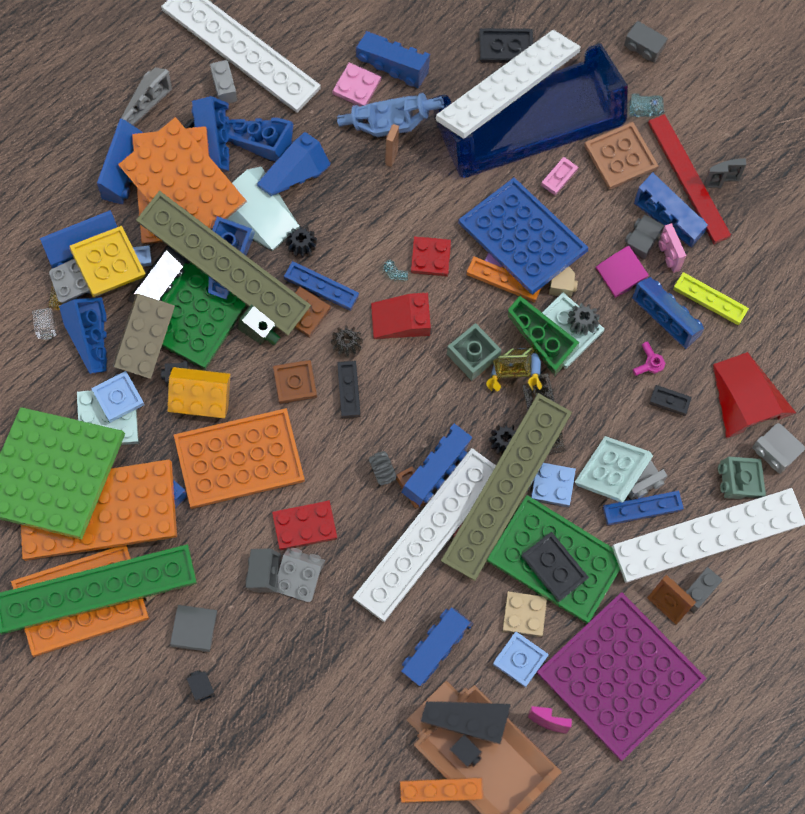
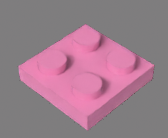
M348 63L333 89V95L360 107L367 105L378 87L381 77L352 63Z
M671 223L665 225L658 244L660 250L664 251L666 255L667 266L671 267L673 273L681 270L686 254Z

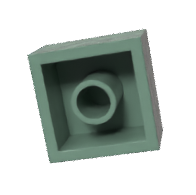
M476 323L447 346L448 357L471 381L491 366L501 354V349Z

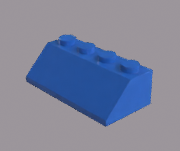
M121 118L97 185L101 199L123 205L125 198L129 197V186L132 181L118 164L134 152L132 134L143 132Z
M110 210L40 238L52 269L74 259L69 249L70 245L117 228V225Z
M649 277L637 284L632 299L685 349L702 335L705 329L703 324L698 319H694L686 307L678 304L675 297L667 293L658 281H654Z

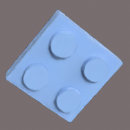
M126 371L91 388L110 423L144 406V402Z
M543 463L534 479L531 498L538 502L569 507L576 469Z
M515 632L493 662V665L526 688L549 654L518 632Z

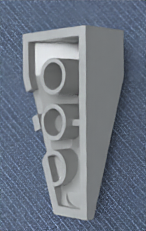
M155 67L144 75L121 119L126 120L131 125L136 124L172 90L170 75L167 69Z

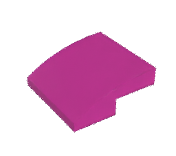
M630 246L620 250L596 266L597 271L615 298L628 292L634 285L649 277Z
M532 706L528 713L529 719L551 731L567 734L572 725V719L552 717V708Z

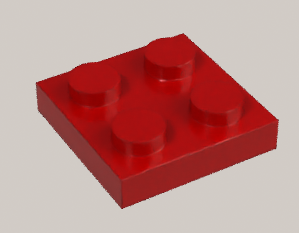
M414 236L411 273L448 277L451 240Z

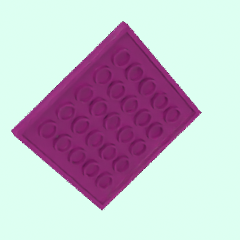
M622 592L536 672L621 762L707 679Z

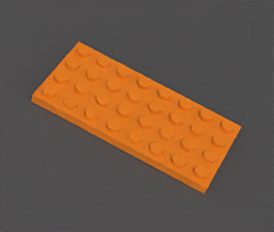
M169 459L111 469L82 540L21 525L22 559L28 561L177 537L172 461Z

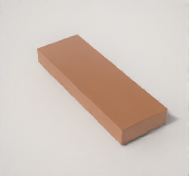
M395 124L391 126L386 138L385 164L392 167L398 153L399 126Z

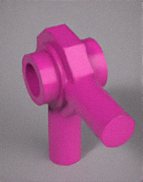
M648 341L643 343L642 347L647 355V360L644 365L632 369L633 374L637 376L646 371L654 374L663 371L666 364L663 357L654 354Z

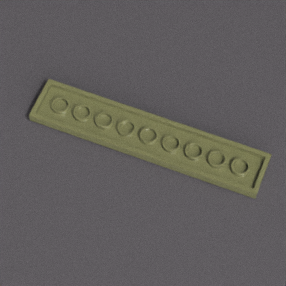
M160 190L136 219V222L247 306L253 305L275 324V327L287 336H289L311 307L308 302Z
M539 393L537 394L441 560L442 563L476 581L489 555L508 526L572 415L570 410Z

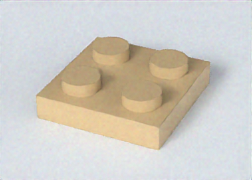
M508 592L502 632H518L521 635L542 637L547 599L542 596Z

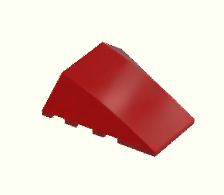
M748 352L713 364L716 386L719 392V402L723 414L722 419L726 430V439L744 433L747 427L777 417L780 420L796 414L795 410Z

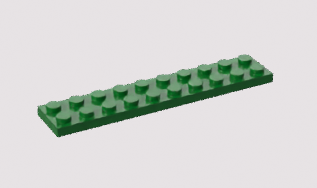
M186 544L0 592V634L195 585L197 580L189 546Z

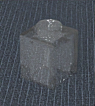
M52 308L32 311L37 338L50 339L52 336H57Z

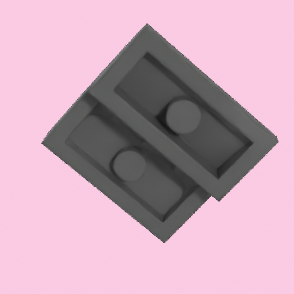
M746 158L724 161L711 167L704 181L705 188H722L724 181H739L746 167Z
M178 605L170 647L210 652L217 610Z

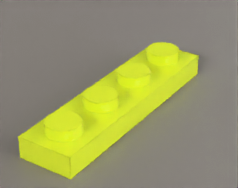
M684 272L673 288L678 293L738 326L749 309Z

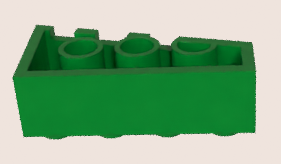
M521 296L508 309L510 320L555 377L578 350L580 342Z

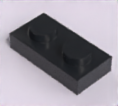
M655 385L649 404L686 416L692 397Z

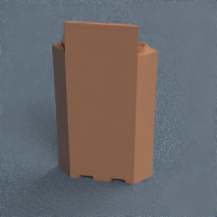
M445 681L426 700L433 702L492 703L475 685L469 690L465 688L459 693L448 681ZM426 701L407 719L419 732L417 735L419 740L414 746L447 779L482 777L483 799L468 800L481 814H522L562 773L508 718L501 744L465 735L482 752L480 755L482 759L475 767L472 765L467 767L450 750L464 734L421 722Z

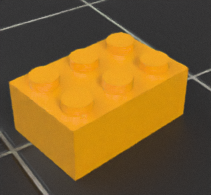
M173 367L169 376L168 412L225 418L229 407L231 374Z

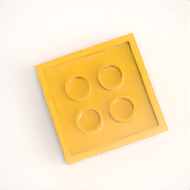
M122 226L69 246L93 297L141 279L146 275Z

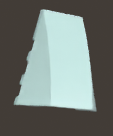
M261 166L246 170L232 182L247 202L228 217L227 220L252 228L255 232L253 240L273 251L287 239V233H292V227L297 230L299 225L279 193L270 196L257 186L259 180L266 174Z

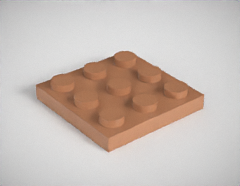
M633 122L586 141L584 144L609 190L658 169L657 162Z

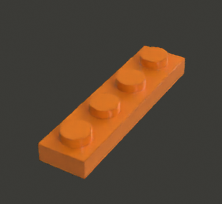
M475 256L466 272V275L521 296L534 303L541 291L540 288L532 295L506 269Z
M482 777L400 781L401 802L483 799Z

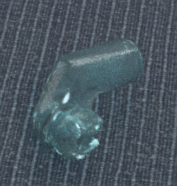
M392 260L385 262L384 271L389 278L397 280L408 279V271H399Z

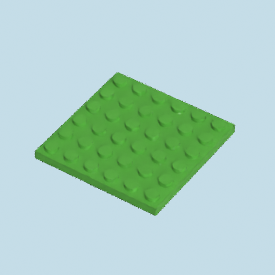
M20 407L0 453V519L82 540L124 439V431Z

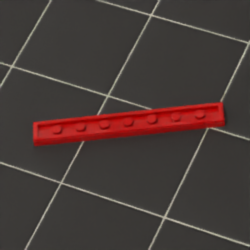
M664 114L649 120L648 124L697 215L708 224L706 231L713 244L730 238L731 234L666 115Z

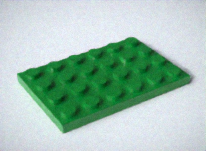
M190 262L189 264H184L182 267L184 272L178 279L175 278L172 283L173 287L162 298L163 302L175 305L162 347L206 370L247 305L232 293H229L227 300L209 294V276Z
M528 495L523 499L487 559L488 563L586 624L590 622L620 570L612 547ZM551 531L589 577L559 603L520 557Z

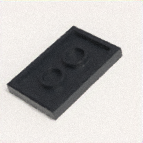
M479 29L480 63H508L533 45V29Z
M552 531L520 556L558 603L589 578Z

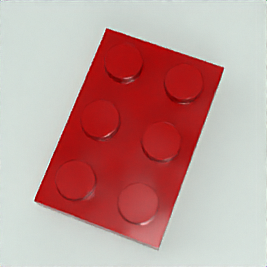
M330 500L272 512L280 551L337 540Z

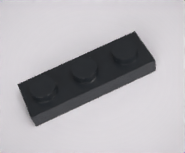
M356 361L337 362L341 418L361 417Z

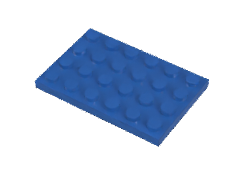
M512 178L458 220L459 224L532 295L588 252V246L515 178Z

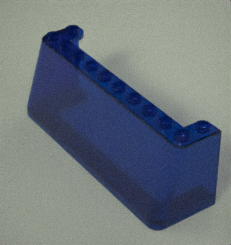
M599 43L587 48L584 53V62L554 71L464 139L438 121H436V124L459 176L467 178L623 125L627 120L628 85L603 45ZM448 95L433 97H442L444 101L443 109L433 110L435 121L436 115L451 104V99Z

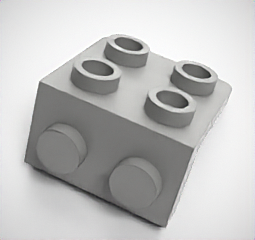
M74 259L49 271L59 302L65 303L85 293L91 294Z
M777 423L755 442L752 449L774 470L781 474L805 450V446L784 426Z
M650 460L629 492L630 500L637 497L638 499L648 494L649 490L653 488L656 490L662 487L667 478L664 469L658 472Z
M288 548L283 555L280 565L276 592L310 602L313 599L319 574L324 567L325 560L316 554L308 555L302 553L300 549Z

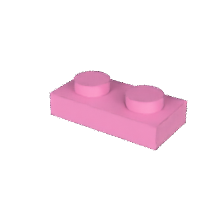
M563 157L542 181L541 186L556 196L576 173L578 167Z

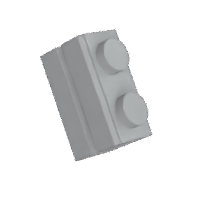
M228 60L210 64L218 99L227 103L236 102V89Z

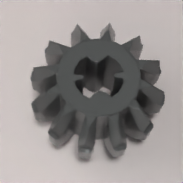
M580 303L579 307L575 305L573 306V311L568 313L570 318H568L567 322L572 324L571 330L577 329V335L583 331V334L586 336L588 331L593 333L595 331L594 327L599 326L598 320L600 315L596 314V308L590 309V304L587 307H584L583 303Z
M385 451L375 453L369 457V462L378 484L381 486L387 485L396 480V473Z

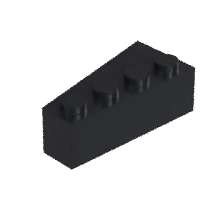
M426 701L421 722L495 744H501L511 704Z

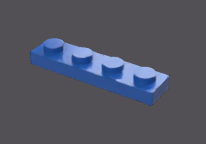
M293 261L284 275V280L351 311L359 297V292Z
M679 491L603 506L607 526L680 512L684 509Z

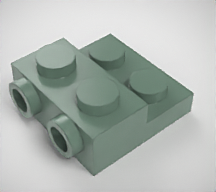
M727 457L720 461L718 472L722 474L723 480L720 490L724 493L725 498L743 499L745 497L762 498L766 496L761 459Z

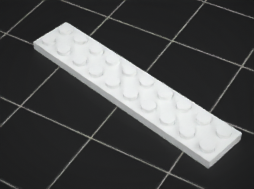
M168 0L162 6V10L296 113L321 89L320 84L209 0Z
M550 31L436 115V121L463 139L577 55L581 47L558 32Z
M471 448L353 596V600L382 622H385L464 522L496 465Z
M790 488L614 544L612 548L624 581L628 583L804 526L805 519L794 491Z

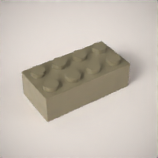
M136 293L113 367L151 379L175 305Z

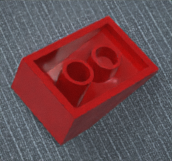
M428 293L406 294L371 303L374 339L430 336L431 324Z

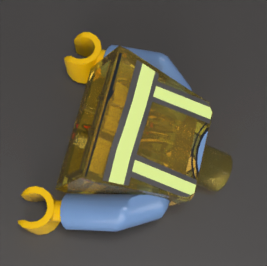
M534 348L509 349L493 360L492 378L486 382L487 387L491 391L493 388L496 391L501 389V385L497 381L498 378L532 377L529 378L528 384L533 391V386L536 384L539 390L542 388L538 378L540 376L541 361L539 356L535 354Z

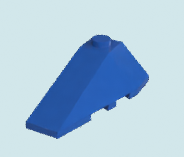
M256 118L255 121L232 119L229 120V124H226V131L229 134L228 142L276 162L292 144L293 122L281 118H271V120Z
M304 132L259 180L257 186L272 196L289 189L291 185L301 184L308 178L320 176L330 167V162L320 142Z
M217 216L212 231L245 256L247 255L255 235L252 228ZM209 277L208 293L227 300L230 292Z

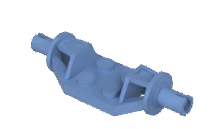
M420 93L418 96L385 100L361 107L354 105L352 113L338 115L337 118L340 119H337L340 127L354 124L356 130L365 131L376 137L388 135L393 124L399 126V133L409 132L423 119L428 118L429 110L443 109L444 101L442 97L427 100L425 94ZM419 108V113L413 116V110ZM363 119H368L369 124L363 123Z

